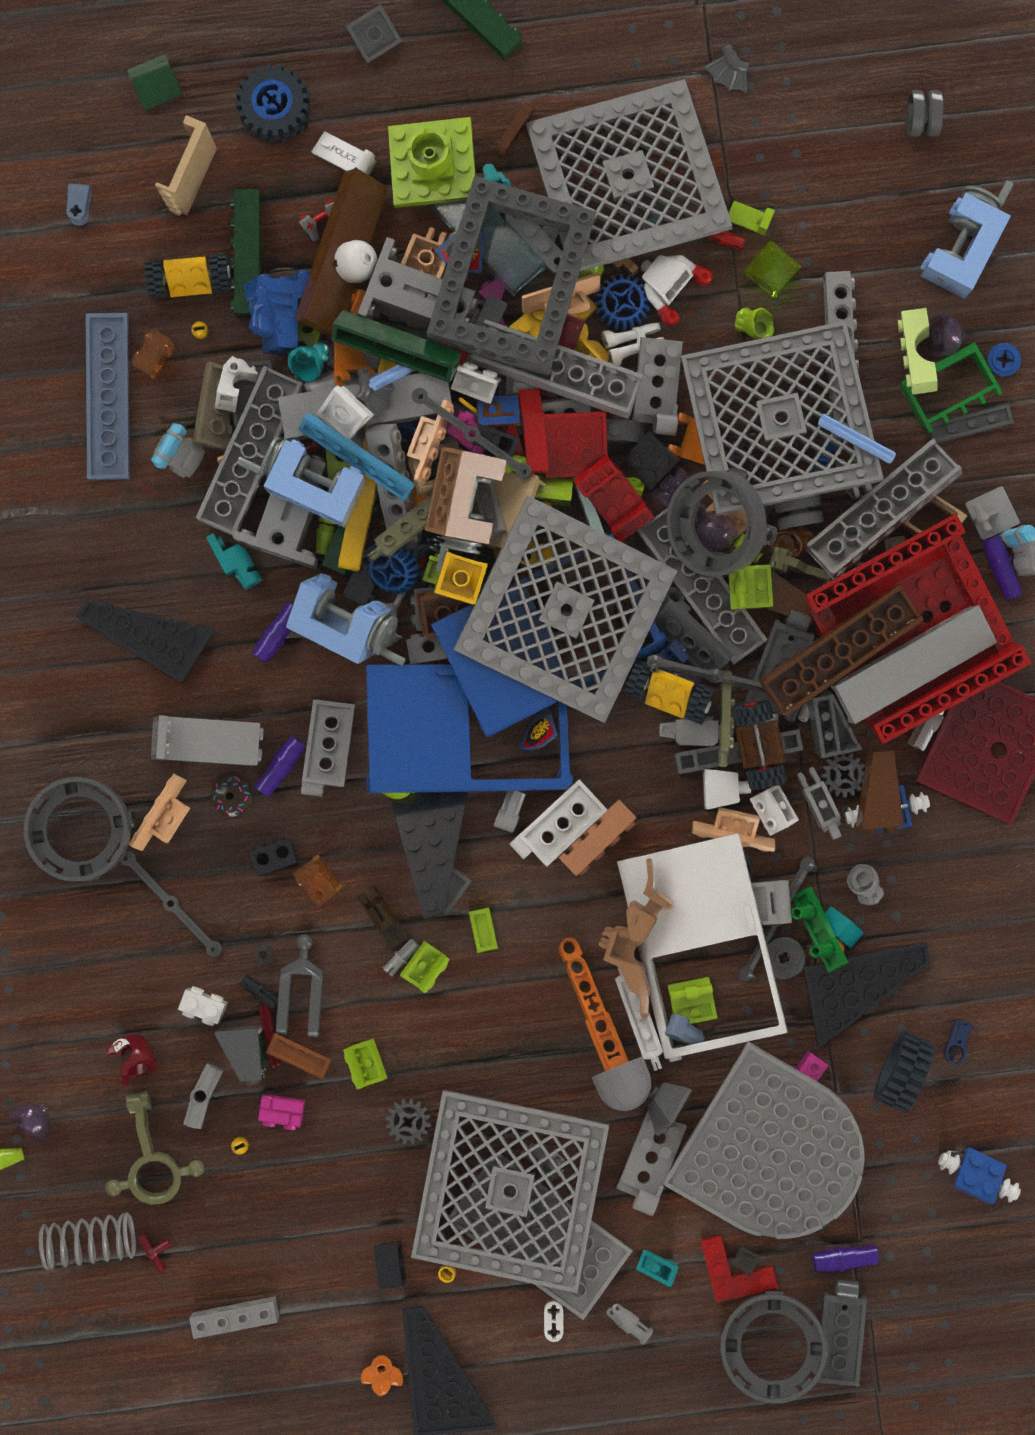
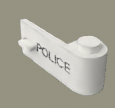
M325 131L311 151L312 154L345 171L356 167L369 175L377 163L375 160L376 156L369 150L365 149V151H362Z

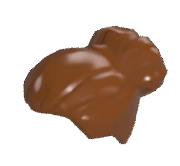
M799 526L797 529H783L777 532L772 549L773 551L775 547L787 549L793 552L791 557L796 558L801 552H807L806 544L813 539L814 535L805 526Z

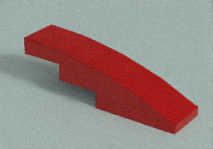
M540 389L519 390L520 421L523 434L522 443L526 463L531 467V474L548 473L547 446Z

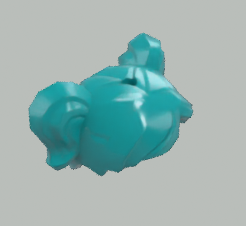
M316 343L312 347L299 346L288 356V366L291 372L295 374L296 380L299 381L301 379L304 382H312L319 377L323 370V362L328 361L329 357L326 356L329 352L326 344Z

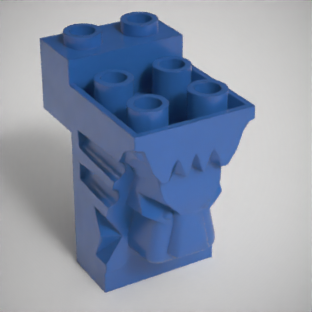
M301 270L295 275H290V277H278V279L271 278V275L261 274L243 285L246 301H249V311L251 313L249 329L252 334L263 337V354L284 355L298 348V322L294 319L310 271Z

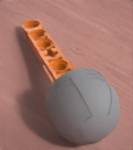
M566 938L559 944V953L563 963L566 962L567 973L586 1017V1026L605 1072L593 1076V1082L600 1098L606 1105L619 1111L633 1110L643 1104L650 1093V1073L643 1057L628 1061L609 1012L606 1013L586 961L581 957L583 954L578 942L573 938ZM565 943L573 944V953L569 954L564 951L563 946ZM573 962H579L582 965L580 973L573 972L571 968ZM585 981L590 985L588 993L580 990L579 985L581 982ZM592 993L594 996L591 997L590 1000L592 1004H597L595 1012L593 1011V1009H588V1006L590 1005L589 998L587 1000H584L583 998L589 996ZM597 1021H603L606 1024L604 1032L597 1031L595 1027ZM605 1041L613 1042L614 1050L612 1052H607L604 1049L603 1044ZM617 1052L618 1056H614L611 1059H608L607 1056H612Z

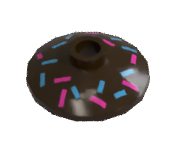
M234 775L225 776L213 785L210 793L211 803L214 809L221 815L227 817L238 816L249 808L252 792L248 783L242 778ZM229 792H232L234 794V798L232 800L227 799V794Z

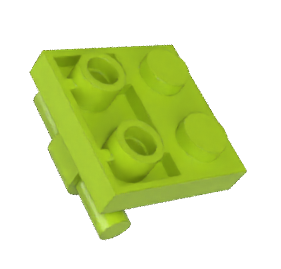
M771 565L747 566L739 572L728 574L731 610L773 607Z
M709 977L667 985L673 1014L686 1017L690 1020L689 1024L717 1019L712 994L713 989Z

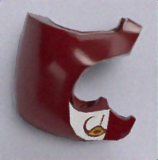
M132 1034L121 1037L106 1048L107 1057L109 1055L129 1056L121 1067L122 1087H128L130 1081L150 1074L158 1067L156 1057L149 1043L142 1035Z

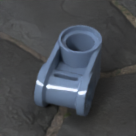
M69 183L66 212L74 225L82 226L86 224L89 218L92 188L91 185Z

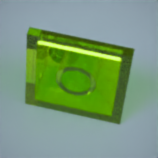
M770 240L743 272L773 298H776L802 266Z

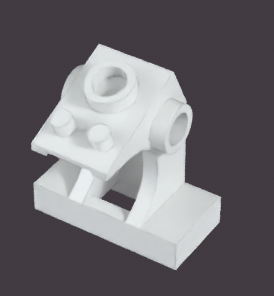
M234 356L224 364L216 393L215 408L236 412L239 389L234 388L233 385L240 380L256 383L258 372L255 371L256 368L254 366L250 368L244 360L237 359Z

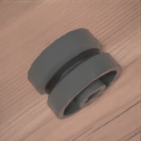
M910 90L906 106L907 135L909 137H920L924 130L927 137H938L943 121V96L941 90H929L926 96L922 90Z
M820 495L774 504L776 513H789V515L780 517L777 520L778 531L824 523L821 511H809V509L818 507L821 504Z

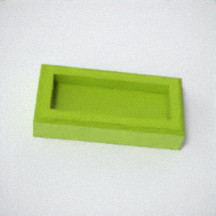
M489 907L470 911L469 916L477 953L498 949Z

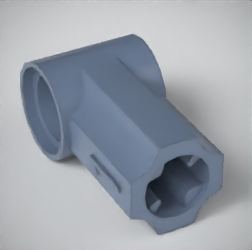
M678 1014L671 1015L665 1031L666 1036L682 1041L687 1045L701 1043L705 1038L701 1030L689 1024V1019Z

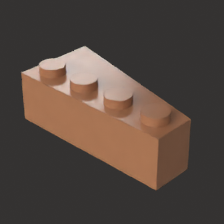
M617 800L558 858L575 876L578 874L582 876L590 868L589 864L594 859L598 861L606 853L604 849L609 844L612 847L621 839L618 836L624 830L628 832L636 824L634 822L636 819L635 815L620 800Z

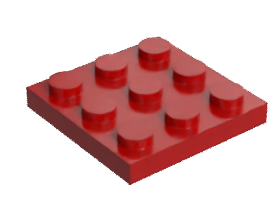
M606 412L543 414L549 469L548 473H545V478L578 477L605 455H608Z

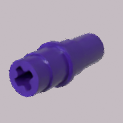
M1000 535L983 541L984 552L989 562L988 567L992 569L1004 599L1008 600L1022 594L1023 592L1011 562L1012 556H1009Z
M289 602L286 603L267 630H263L264 634L251 653L265 664L275 655L280 646L285 644L284 640L291 632L290 629L286 628L293 607Z
M291 736L278 753H274V758L254 785L255 788L270 797L290 770H294V765L302 756V752L307 746L296 737Z
M875 1245L855 1248H840L838 1246L832 1250L812 1253V1264L815 1272L839 1271L841 1273L847 1269L879 1263L878 1251Z

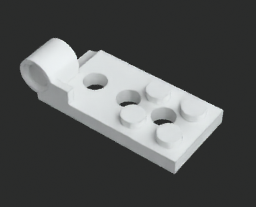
M579 779L509 845L522 859H525L533 852L547 867L596 822L607 809ZM578 803L583 806V813L581 815H576L572 811L574 804ZM559 818L567 819L568 827L566 829L558 827L557 820ZM544 832L552 833L553 841L551 843H545L542 840Z

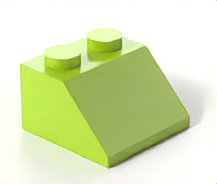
M536 473L540 477L539 480L544 482L546 486H538L535 499L540 502H550L552 505L570 507L573 479H569V477L545 478V473Z

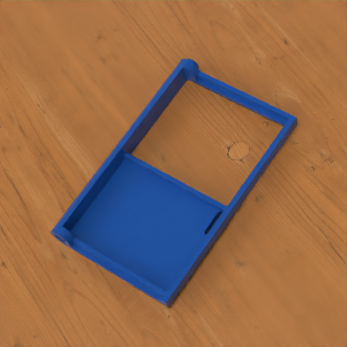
M582 550L574 553L573 555L574 558H577L583 555L584 553ZM569 555L560 559L561 565L570 561ZM554 562L546 566V568L549 572L557 568V566ZM542 569L533 573L534 579L544 574ZM625 569L627 578L632 577L631 572ZM529 575L520 579V584L530 581ZM635 580L629 581L632 592L639 590ZM516 583L510 584L507 589L516 586ZM526 586L522 587L525 598L531 597ZM518 589L508 592L511 603L521 600ZM641 593L634 596L636 605ZM504 596L498 608L507 605ZM533 600L527 602L530 613L537 610ZM470 604L430 625L478 718L477 721L482 732L487 738L558 702V700L453 650L474 605ZM523 604L513 607L516 618L526 614ZM509 609L498 612L502 623L512 619ZM540 614L531 616L535 627L544 624L537 620ZM495 615L489 627L498 624ZM527 618L517 621L521 632L530 629ZM653 621L648 632L651 642L641 646L634 663L665 647V642H667L666 636L662 630H658L655 621ZM513 623L503 626L507 637L516 634ZM546 627L536 630L539 641L549 638ZM499 628L489 631L493 642L502 639ZM532 632L522 635L525 646L536 643ZM485 634L483 640L486 641V642H488L487 637H486V634ZM518 637L508 640L511 651L522 648ZM551 641L541 645L544 655L554 652ZM504 642L494 645L507 652ZM537 646L527 650L530 660L540 657ZM523 651L514 654V656L526 661ZM556 656L546 659L549 669L559 666ZM542 660L533 663V665L545 670ZM565 668L567 677L570 678V676H569V674H568V672H567V670H566V668ZM561 670L551 673L563 679ZM605 670L597 672L599 680H601ZM593 674L583 677L586 687L595 683ZM579 679L570 682L582 688Z
M365 666L369 752L368 793L568 790L569 786L573 785V775L570 773L566 704L558 701L560 769L557 772V779L473 780L471 778L468 698L452 666Z

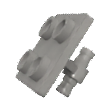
M1003 486L965 503L981 540L988 539L1020 523Z

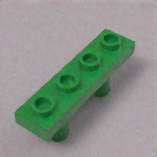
M807 887L797 893L793 898L796 907L791 910V915L795 920H803L815 944L810 947L811 956L814 958L821 957L828 973L847 964L848 961L812 887Z

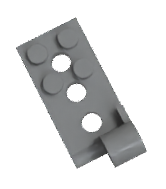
M640 337L637 373L643 375L642 383L633 405L632 421L653 423L654 434L675 436L678 424V405L676 402L683 341ZM658 354H661L665 359L664 364L660 367L654 363V358ZM656 375H659L663 381L662 385L658 388L652 384V379ZM657 396L660 399V405L654 409L650 406V399Z
M313 699L301 794L323 797L325 785L344 787L355 712L354 704ZM329 718H335L338 721L335 728L330 729L326 726V721ZM327 738L335 741V745L331 749L323 747V741ZM323 759H329L332 762V766L327 770L320 767V762Z
M648 1109L616 1189L636 1196L632 1208L653 1216L664 1188L662 1183L669 1173L687 1126L674 1121L663 1132L665 1140L662 1143H656L653 1140L655 1132ZM651 1151L655 1152L658 1156L657 1160L653 1163H649L645 1159L646 1154ZM646 1171L649 1173L650 1177L647 1182H640L638 1180L640 1172Z

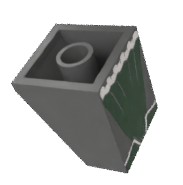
M262 1025L220 1028L215 1032V1036L240 1082L246 1081V1085L258 1084L266 1076Z

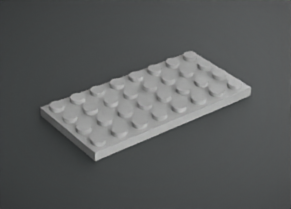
M502 1154L499 1155V1158L501 1159L504 1165L510 1162V1160ZM495 1158L486 1164L491 1172L494 1165L499 1166ZM512 1164L508 1167L510 1169L520 1170L516 1164ZM484 1168L477 1175L479 1181L488 1177ZM490 1180L482 1184L487 1193L489 1190ZM473 1181L468 1189L476 1185V1183ZM542 1183L536 1185L541 1194L550 1190ZM508 1185L504 1188V1192L507 1196L512 1197L516 1194V1189ZM479 1188L470 1192L475 1202L484 1197ZM533 1188L530 1202L538 1198ZM554 1193L545 1197L550 1207L559 1202ZM466 1196L458 1202L463 1210L472 1205ZM486 1201L478 1205L484 1215L491 1211V1209L485 1208ZM541 1201L532 1206L537 1215L547 1210ZM565 1202V1203L567 1204V1206L569 1207V1209L571 1210V1209H572V1205L569 1204L568 1202ZM562 1205L553 1210L559 1220L567 1215ZM456 1207L449 1214L451 1219L459 1214ZM475 1209L466 1213L472 1223L480 1218ZM529 1209L527 1217L521 1216L525 1223L534 1219ZM500 1212L504 1219L512 1215L510 1213ZM496 1213L487 1218L492 1227L501 1222ZM549 1213L541 1218L546 1228L555 1223ZM463 1217L454 1221V1224L460 1231L468 1226ZM516 1217L508 1222L513 1232L522 1227ZM570 1218L561 1223L566 1231L568 1230ZM591 1220L578 1293L541 1285L536 1286L584 1320L633 1250ZM483 1221L474 1226L480 1236L488 1231ZM537 1221L528 1227L534 1236L543 1231ZM504 1225L495 1231L501 1240L510 1235ZM558 1226L549 1231L554 1240L563 1236ZM471 1229L464 1233L471 1239H476ZM525 1230L516 1235L521 1244L530 1239ZM492 1234L483 1239L488 1248L497 1243ZM545 1234L537 1239L542 1249L551 1244ZM512 1238L503 1243L509 1253L518 1247ZM566 1239L557 1244L562 1252L564 1251ZM533 1242L524 1248L530 1257L539 1252ZM500 1246L493 1250V1252L504 1254ZM554 1247L545 1252L550 1261L559 1257ZM519 1251V1252H517L516 1254L513 1255V1256L525 1258V1257L523 1256V1254H522L521 1251ZM541 1255L534 1259L535 1261L545 1262ZM560 1260L559 1262H557V1263L554 1264V1265H559V1266H561L562 1260Z

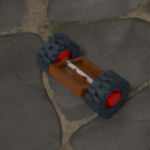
M758 700L735 706L733 713L736 725H738L735 727L743 767H756L746 771L749 788L765 789L766 787L783 784L787 781L783 765L786 759L778 721H766L773 718L770 701Z

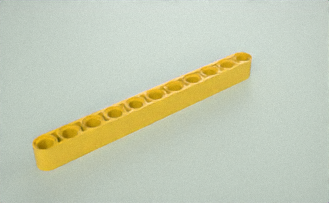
M381 358L378 373L385 372L398 364ZM365 434L362 449L370 453ZM365 474L363 476L366 484L346 524L338 568L359 572L361 568L377 491L376 482Z

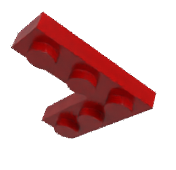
M721 1235L700 1240L716 1303L778 1288L772 1265L731 1276Z

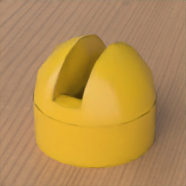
M196 322L191 328L192 334L197 339H204L209 333V329L204 322ZM200 327H204V328H205V330H197V331H195V328H200Z
M244 1137L235 1138L231 1144L232 1151L238 1155L244 1154L249 1147L248 1141ZM242 1143H244L245 1145L244 1147L239 1148L237 1150L234 1148L235 1146H238Z
M443 1265L438 1272L439 1279L445 1283L453 1281L456 1276V1269L452 1266Z

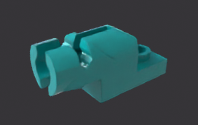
M213 533L206 537L227 576L235 573L234 576L244 589L251 588L262 582L257 571L249 572L255 565L245 548L237 544L224 551L223 549L226 548V545L221 536L217 538Z

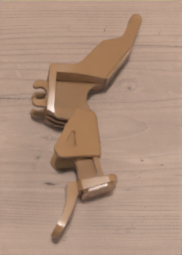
M652 858L646 860L648 880L643 893L650 900L645 906L636 900L630 902L629 908L626 910L628 927L615 926V929L605 927L602 935L607 936L609 939L602 937L599 942L600 947L607 949L603 960L618 966L622 971L628 989L640 997V1016L642 1018H647L649 1015V995L651 992L644 964L635 959L634 950L645 942L658 918L656 916L661 909L672 910L674 907V902L670 897L658 888H653L654 866Z

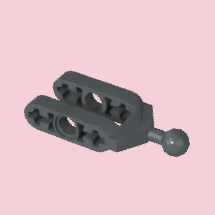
M307 934L300 935L296 941V945L300 949L299 959L281 968L276 1034L278 1035L288 1034L292 974L312 975L308 1037L319 1038L324 971L308 960V950L312 947L313 940Z

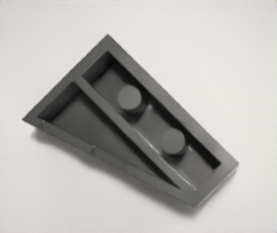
M828 689L823 690L807 701L814 749L821 758L862 750L834 695Z

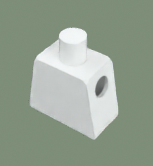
M710 769L702 770L705 809L739 803V794L751 793L748 781H738V773Z

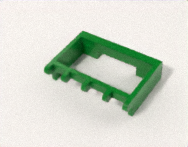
M975 342L935 363L936 373L971 356L988 385L986 389L927 420L914 394H912L911 387H907L906 380L898 385L921 428H925L928 433L933 432L930 425L932 422L941 418L945 425L948 424L949 419L946 415L958 408L963 415L968 413L965 405L971 401L978 399L981 405L985 404L984 394L993 390L997 396L1002 394L997 381Z

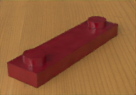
M567 313L558 345L575 351L586 320ZM538 388L541 394L557 399L558 394Z

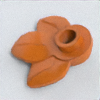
M380 1355L372 1361L371 1366L362 1371L361 1383L372 1384L373 1391L378 1396H384L389 1391L391 1385L402 1386L403 1375L399 1368L392 1366V1362L387 1356Z

